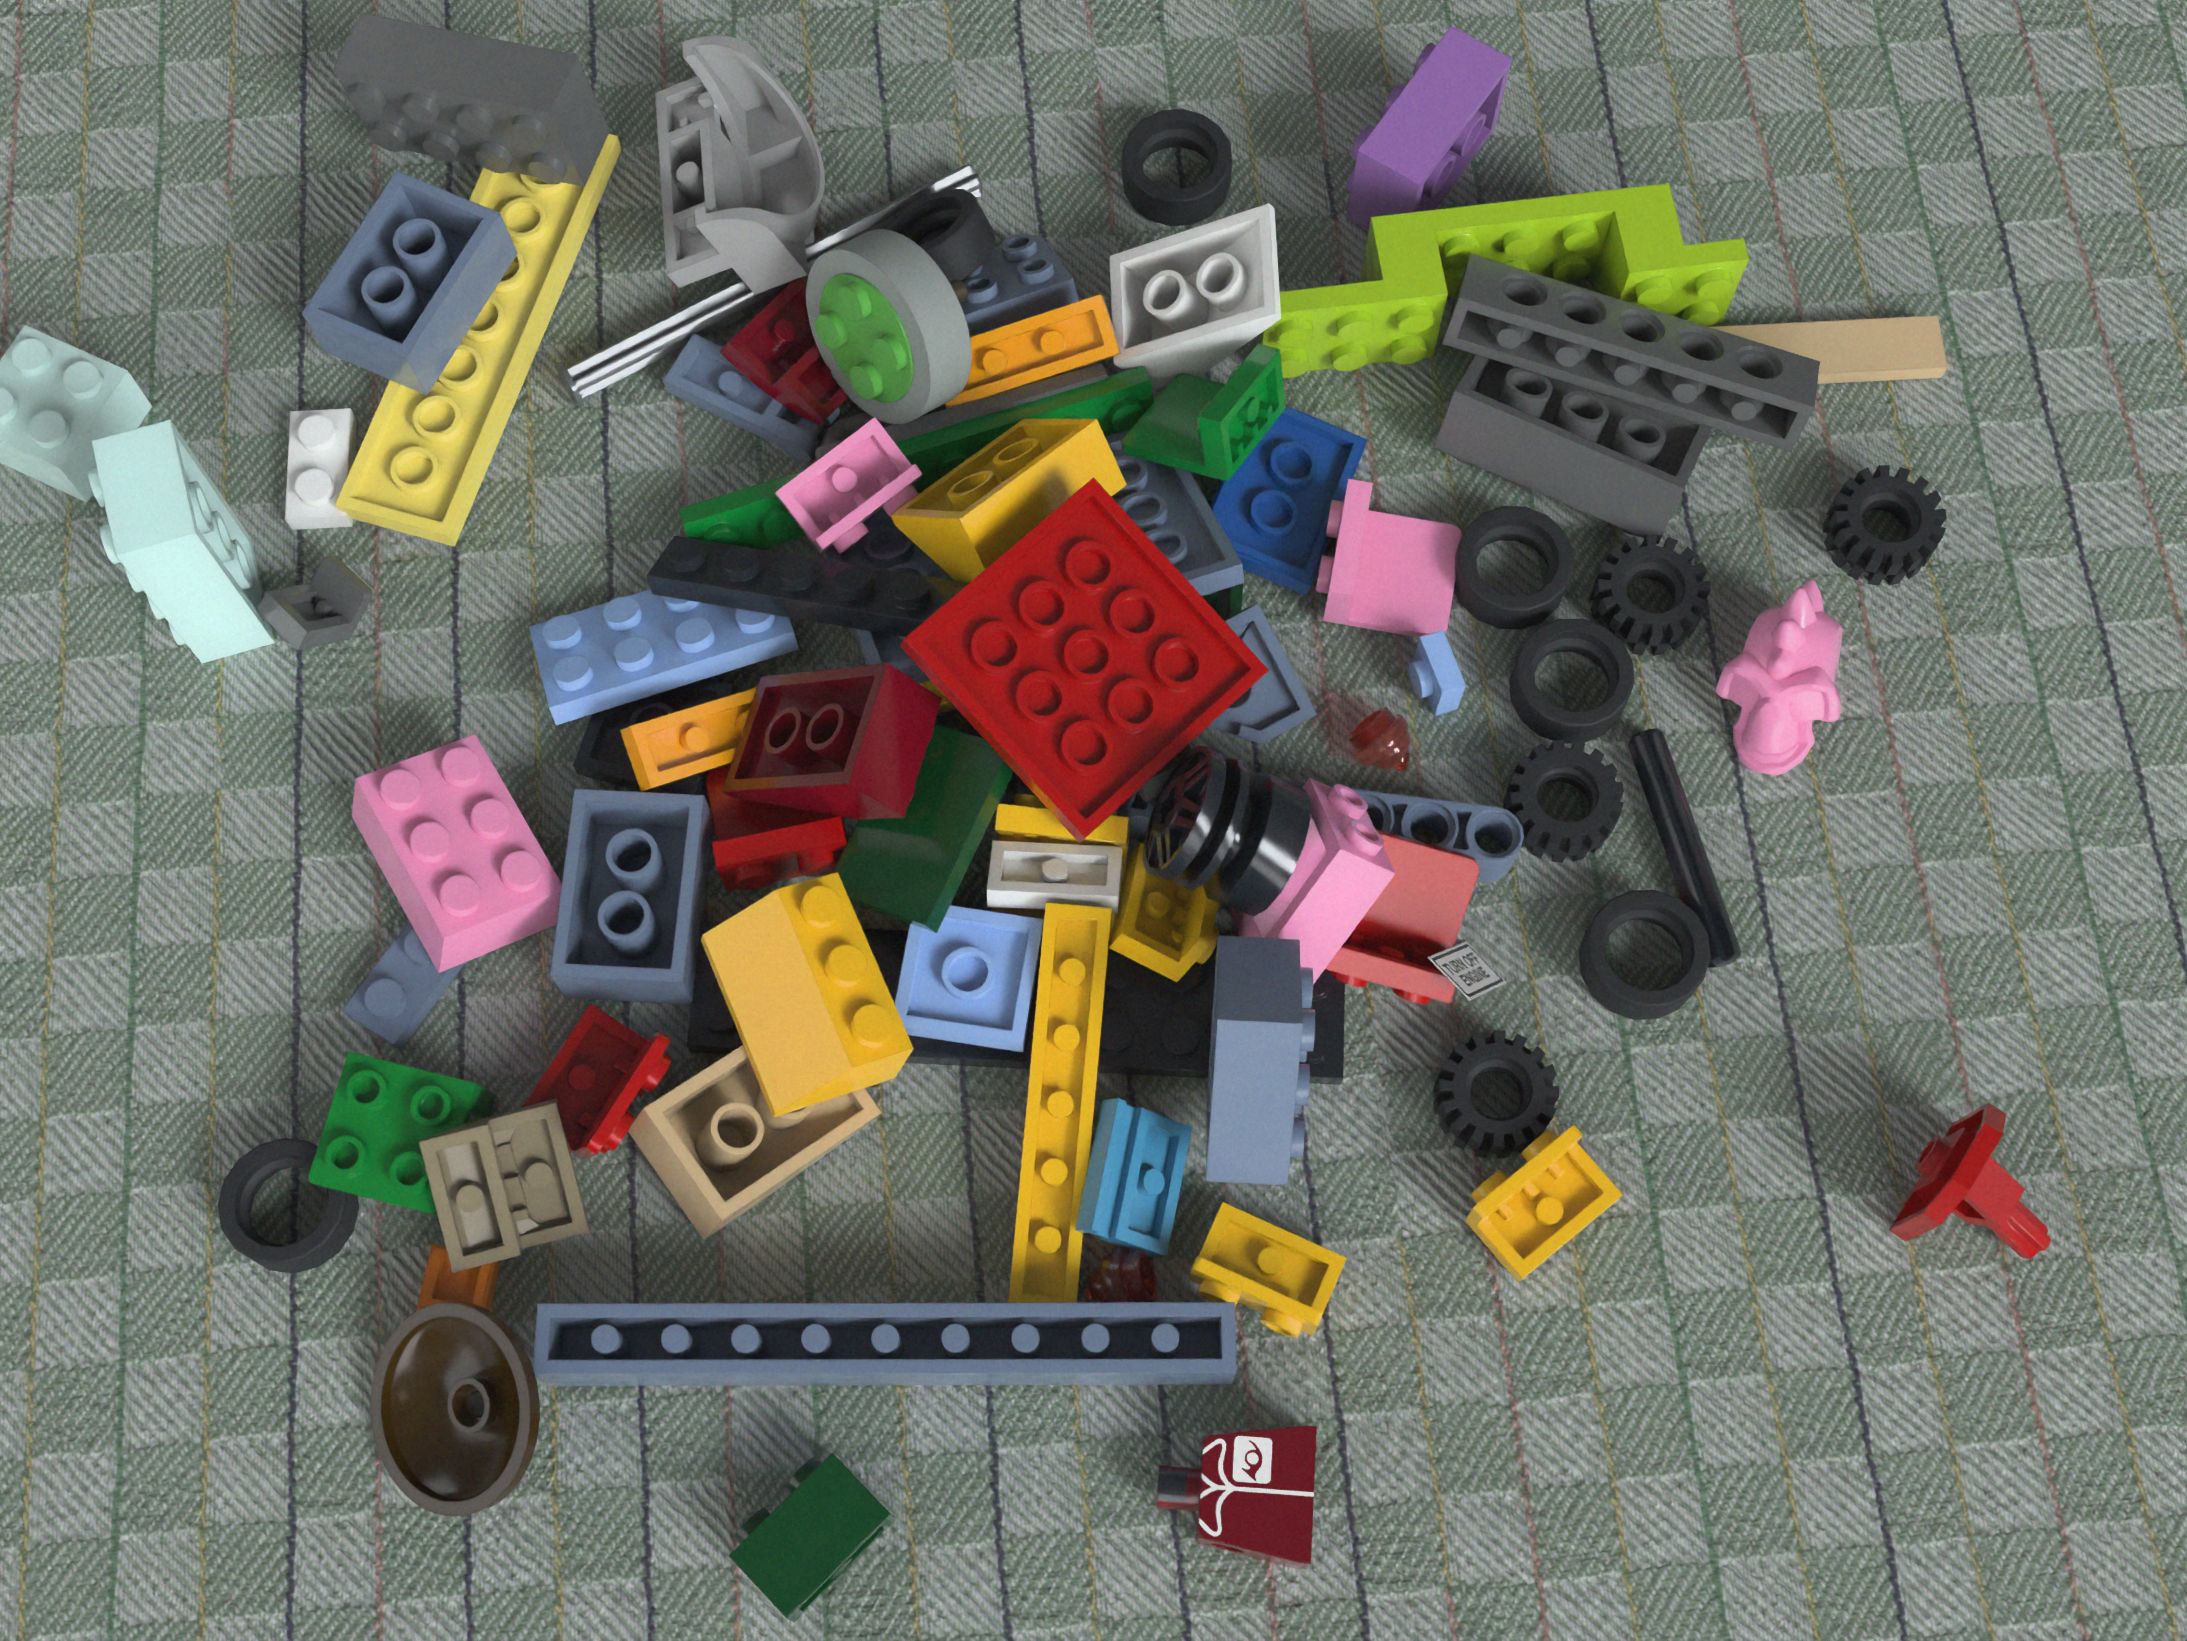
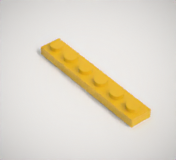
M1047 902L1045 904L1008 1303H1077L1083 1233L1075 1231L1090 1161L1112 908Z

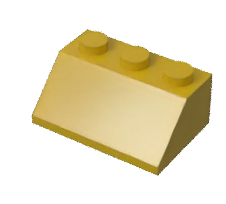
M1022 419L894 511L890 516L895 526L955 581L970 583L1093 477L1111 497L1127 484L1097 419Z
M838 872L776 889L702 935V945L772 1117L894 1079L913 1051L912 1043Z

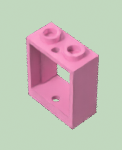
M1309 777L1302 787L1306 790L1311 801L1310 824L1307 837L1295 870L1281 894L1267 910L1254 917L1232 908L1229 909L1239 937L1300 940L1301 967L1313 968L1314 984L1396 873L1384 850V839L1375 830L1366 811L1368 808L1366 801L1347 786L1336 784L1331 788Z

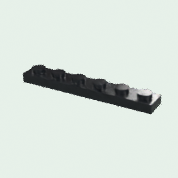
M681 536L673 537L646 575L654 595L907 637L969 584L967 582Z

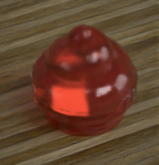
M1383 706L1368 715L1348 734L1347 739L1355 747L1352 755L1361 765H1376L1382 770L1394 768L1399 772H1403L1408 768L1410 753L1407 749L1409 748L1411 737L1408 731V722L1401 714L1393 715L1386 706Z
M1126 1247L1113 1249L1101 1259L1099 1270L1090 1276L1089 1287L1085 1289V1295L1091 1300H1097L1099 1303L1156 1302L1158 1296L1157 1281L1152 1263L1146 1252L1142 1249L1130 1252Z

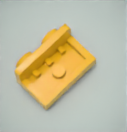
M1140 842L1127 859L1125 876L1119 897V910L1115 916L1109 948L1178 982L1195 962L1199 964L1205 963L1215 949L1219 929L1214 927L1216 912L1221 904L1207 898L1203 885L1191 891L1175 885L1174 879L1168 881L1146 873L1143 864L1144 844Z
M1575 1125L1571 1126L1559 1137L1551 1128L1548 1129L1521 1153V1156L1527 1161L1524 1166L1509 1178L1501 1169L1498 1170L1470 1195L1477 1204L1472 1208L1465 1222L1518 1283L1617 1202L1623 1195L1578 1144L1583 1134Z
M1222 1202L1199 1256L1196 1257L1193 1263L1189 1280L1200 1285L1197 1293L1209 1302H1235V1307L1237 1303H1240L1262 1313L1260 1322L1281 1335L1297 1339L1301 1331L1313 1337L1347 1258Z

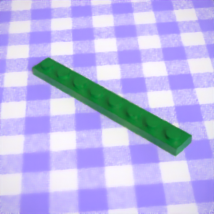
M1140 366L1111 375L1104 380L898 441L895 444L910 464H916L923 473L921 478L913 484L916 491L920 493L1022 419H1097L1105 437L1131 430L1154 402L1151 380L1144 367ZM803 471L678 509L687 538L764 549L805 536V532L775 495L776 491Z

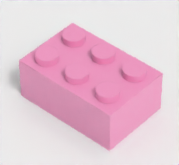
M476 734L355 778L352 818L438 973L557 925L562 883Z

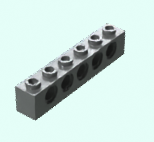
M1474 254L1469 256L1452 304L1442 342L1444 345L1792 452L1815 408L1820 361Z

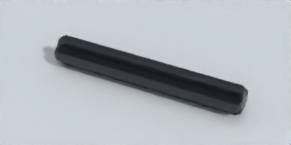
M1658 728L1638 732L1632 736L1628 747L1682 901L1698 915L1708 934L1711 957L1708 968L1729 965L1737 961V958L1741 955V949L1664 733Z

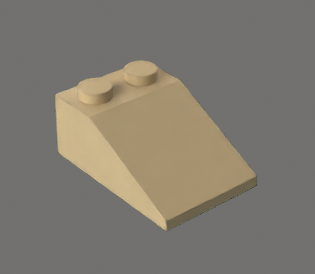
M742 1045L644 1107L628 1132L697 1232L705 1240L785 1185L877 1118L882 1112L865 1088L777 1117H772L746 1050Z

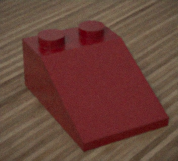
M889 663L761 677L722 792L734 798L859 820L904 818L908 804L915 792V782L927 745L934 732V723L942 698Z

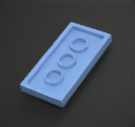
M651 589L626 597H618L604 604L568 615L557 616L548 621L529 626L548 706L556 725L799 650L789 617L654 595Z

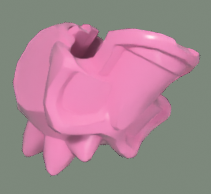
M1808 580L1801 587H1797L1784 605H1774L1758 615L1749 631L1743 653L1727 662L1720 675L1716 693L1721 698L1732 700L1741 706L1740 713L1733 724V743L1741 762L1748 770L1774 776L1788 772L1804 760L1815 743L1812 720L1834 722L1840 717L1841 699L1837 688L1834 686L1841 651L1842 627L1833 617L1824 612L1822 596L1814 580Z

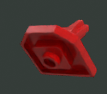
M1988 1102L1952 1123L1944 1138L1937 1135L1927 1144L1914 1166V1169L1922 1174L1889 1228L1890 1232L1906 1242L1940 1226L1953 1213L1969 1224L1988 1226L2020 1257L2031 1259L2039 1251H2045L2049 1247L2051 1240L2047 1236V1226L2019 1201L2025 1189L1990 1157L2003 1135L2006 1113Z

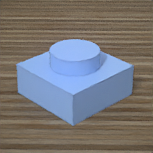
M1444 630L1421 636L1413 662H1410L1408 666L1413 689L1420 699L1427 697L1434 716L1457 710L1466 684Z

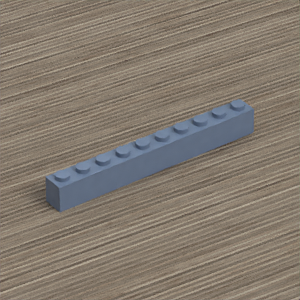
M1235 1302L537 1303L533 1370L535 1376L548 1386L1232 1385L1236 1375Z

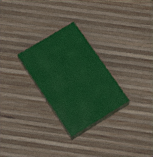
M934 724V732L927 745L915 782V792L908 804L904 818L858 820L833 873L838 872L850 902L934 933L938 932L1014 772L985 739Z

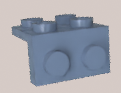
M1018 234L1005 239L1001 246L992 249L991 254L977 270L961 281L968 292L967 301L960 305L966 318L970 337L1079 301L1074 278L1040 235Z

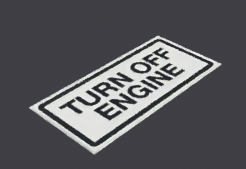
M1467 941L1428 957L1469 1000L1507 983Z

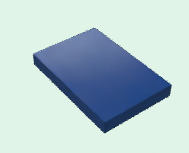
M1286 405V409L1228 482L1220 481L1210 505L1241 560L1243 570L1305 596L1307 595L1330 537L1325 535L1331 501H1344L1348 479H1353L1368 439Z

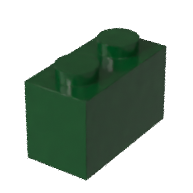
M833 1453L823 1462L815 1456L799 1468L785 1485L791 1494L772 1513L763 1507L753 1514L734 1535V1539L740 1545L729 1555L784 1617L794 1623L896 1521L888 1510Z

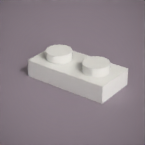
M351 408L290 411L285 520L292 530L353 526V519L349 518L346 512L338 511L335 506L356 454L357 419Z
M993 841L987 882V907L1045 910L1047 902L1112 908V913H1118L1122 872V847Z

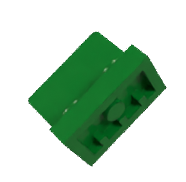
M1257 344L1244 362L1233 369L1225 384L1184 373L1177 374L1122 439L1123 453L1228 482L1286 409L1280 349Z
M348 1052L308 1180L317 1186L436 1215L437 1210L419 1140L467 1124L470 1116L480 1119L489 1117L496 1095L474 1082Z

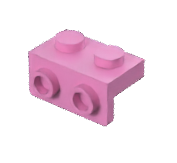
M874 417L776 491L775 495L821 554L831 546H834L837 552L841 554L869 533V530L863 524L865 520L881 508L890 517V514L917 496L919 493L913 487V484L921 478L923 473L916 464H910L879 421Z

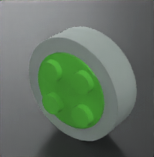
M886 229L866 232L818 257L811 267L806 286V305L810 327L826 366L830 368L836 382L855 404L880 421L890 424H905L952 400L964 389L970 374L972 351L969 329L960 305L967 301L968 292L960 280L955 279L949 282L935 261L919 245L900 233Z

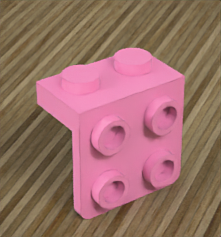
M1348 479L1344 501H1331L1325 536L1337 538L1334 557L1322 555L1316 592L1327 594L1323 621L1419 638L1444 630L1446 634L1456 578L1455 554L1462 538L1461 530L1452 524L1370 511L1368 509L1373 483Z

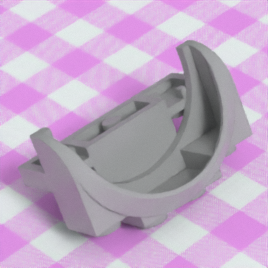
M721 35L702 36L682 42L683 58L697 76L655 93L667 276L680 288L732 268L756 295L808 275L805 245L815 242L813 227L825 185L823 161L811 127L791 97V94L759 52L747 42ZM720 117L726 128L730 141L721 131Z

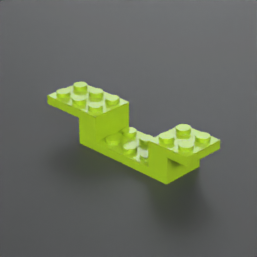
M1669 183L1375 216L1370 219L1359 283L1281 291V319L1257 335L1256 346L1261 344L1280 349L1283 378H1294L1304 374L1306 371L1332 368L1338 371H1353L1366 364L1392 361L1397 364L1406 365L1418 362L1426 357H1433L1447 296L1456 295L1470 254L1565 283L1593 276L1597 293L1711 327L1714 324L1722 323L1747 266L1749 256L1744 238L1684 245Z

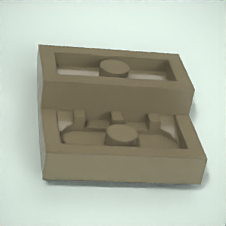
M557 1098L483 1118L419 1140L453 1273L520 1256L522 1249L589 1232V1222Z

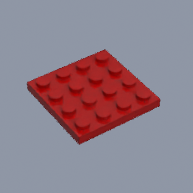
M1094 477L905 637L900 645L1079 843L1269 671Z

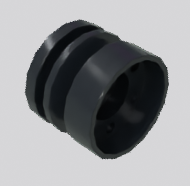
M1198 745L1186 753L1174 768L1158 797L1144 839L1143 864L1146 873L1168 881L1174 879L1175 885L1191 891L1203 885L1208 899L1254 917L1267 910L1281 894L1295 870L1305 845L1310 824V798L1305 789L1269 773L1257 772L1250 777L1244 762L1232 758L1224 760L1221 752L1208 746Z

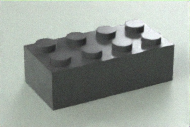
M361 13L333 68L375 144L392 152L406 150L430 155L446 163L460 161L483 166L495 173L503 174L509 171L533 176L549 184H560L562 182L585 187L610 132L576 54Z

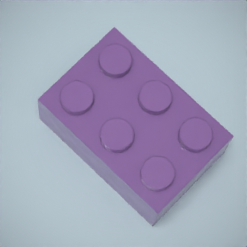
M1453 26L1448 29L1437 45L1431 42L1428 43L1417 59L1412 79L1406 86L1399 83L1392 90L1384 105L1382 119L1375 128L1367 125L1353 146L1351 157L1356 159V164L1346 184V191L1351 193L1347 218L1369 230L1371 217L1436 210L1495 130L1512 58Z

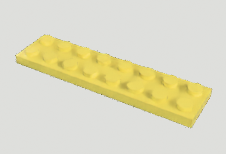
M608 134L585 187L562 182L560 184H549L533 176L509 171L503 174L495 173L483 167L469 200L501 214L518 254L428 395L392 380L389 381L335 503L338 511L346 512L351 519L455 547L622 150L618 136Z

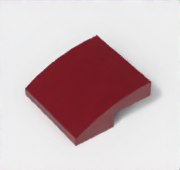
M800 277L792 281L719 352L737 370L770 397L798 415L821 425L848 398V395L836 382L830 368L826 366L818 350L807 313V283Z

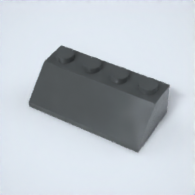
M1476 354L1453 393L1434 448L1452 455L1460 462L1474 464L1502 476L1516 486L1532 489L1560 501L1574 511L1585 512L1618 526L1630 535L1645 538V535H1657L1656 543L1659 544L1712 427Z

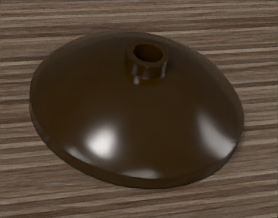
M459 1301L438 1303L421 1308L407 1317L394 1330L381 1352L372 1383L371 1420L379 1455L398 1488L415 1504L435 1514L445 1516L468 1515L486 1510L506 1498L520 1482L530 1464L537 1443L540 1421V1401L535 1373L527 1352L517 1335L500 1317L482 1306Z

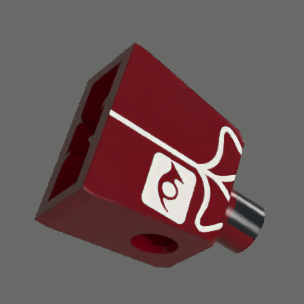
M1296 1426L1204 1436L1201 1443L1200 1468L1159 1465L1156 1508L1197 1511L1196 1543L1295 1569H1306L1311 1564L1317 1426Z

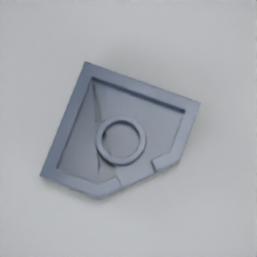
M1258 602L1224 619L1228 626L1269 671L1208 727L1263 744L1317 715Z

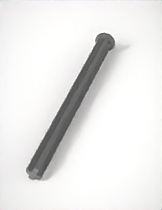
M963 165L815 240V242L805 245L808 275L812 265L819 256L866 232L883 229L897 213L929 194L946 189H964L976 198L980 197L983 193L982 182L976 170L971 165ZM808 275L801 277L806 283ZM740 278L566 367L560 362L555 365L556 370L572 401L580 408L584 406L583 399L684 348L693 334L705 337L768 305L792 281L755 295Z

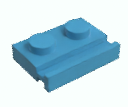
M1120 1098L1102 1100L1075 1231L1099 1236L1100 1240L1148 1257H1167L1192 1127L1145 1108L1129 1106L1125 1100Z

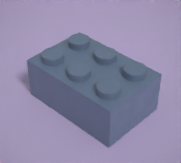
M396 170L302 312V315L326 353L428 395L518 252L499 212Z
M574 789L550 971L551 978L565 998L691 1005L701 921H704L714 832L713 817L704 795Z
M1218 936L1206 1102V1181L1288 1186L1290 1158H1303L1305 1121L1304 1117H1294V1114H1301L1302 1105L1308 1106L1310 1065L1299 1064V1062H1306L1307 1051L1313 1052L1315 1009H1311L1313 968L1301 967L1300 940L1237 936Z

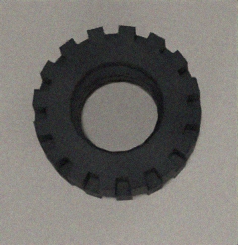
M1552 740L1547 749H1545L1543 744L1534 747L1528 757L1524 755L1518 762L1508 782L1503 799V809L1515 815L1522 825L1524 838L1521 847L1527 843L1534 847L1531 855L1540 859L1544 852L1552 854L1551 862L1563 863L1566 856H1571L1573 862L1584 859L1589 851L1595 853L1601 848L1605 840L1612 833L1621 815L1624 802H1621L1624 789L1622 782L1615 781L1618 771L1613 763L1607 766L1601 763L1604 754L1596 748L1590 755L1583 752L1585 743L1574 740L1572 747L1566 748L1564 740ZM1553 781H1562L1574 785L1582 791L1588 800L1589 809L1587 815L1583 819L1573 822H1564L1552 818L1543 811L1538 803L1537 792L1543 784Z

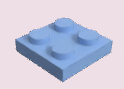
M950 905L937 933L910 924L895 1000V1006L907 1034L1023 1052L1042 946L1044 919Z

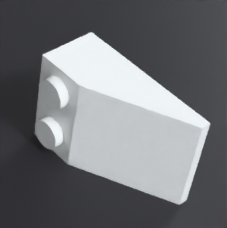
M1269 203L1109 256L1112 325L1121 354L1113 356L1114 364L1123 371L1143 366L1151 380L1152 390L1169 385L1174 377L1180 373L1196 377L1203 375L1281 319L1275 208Z

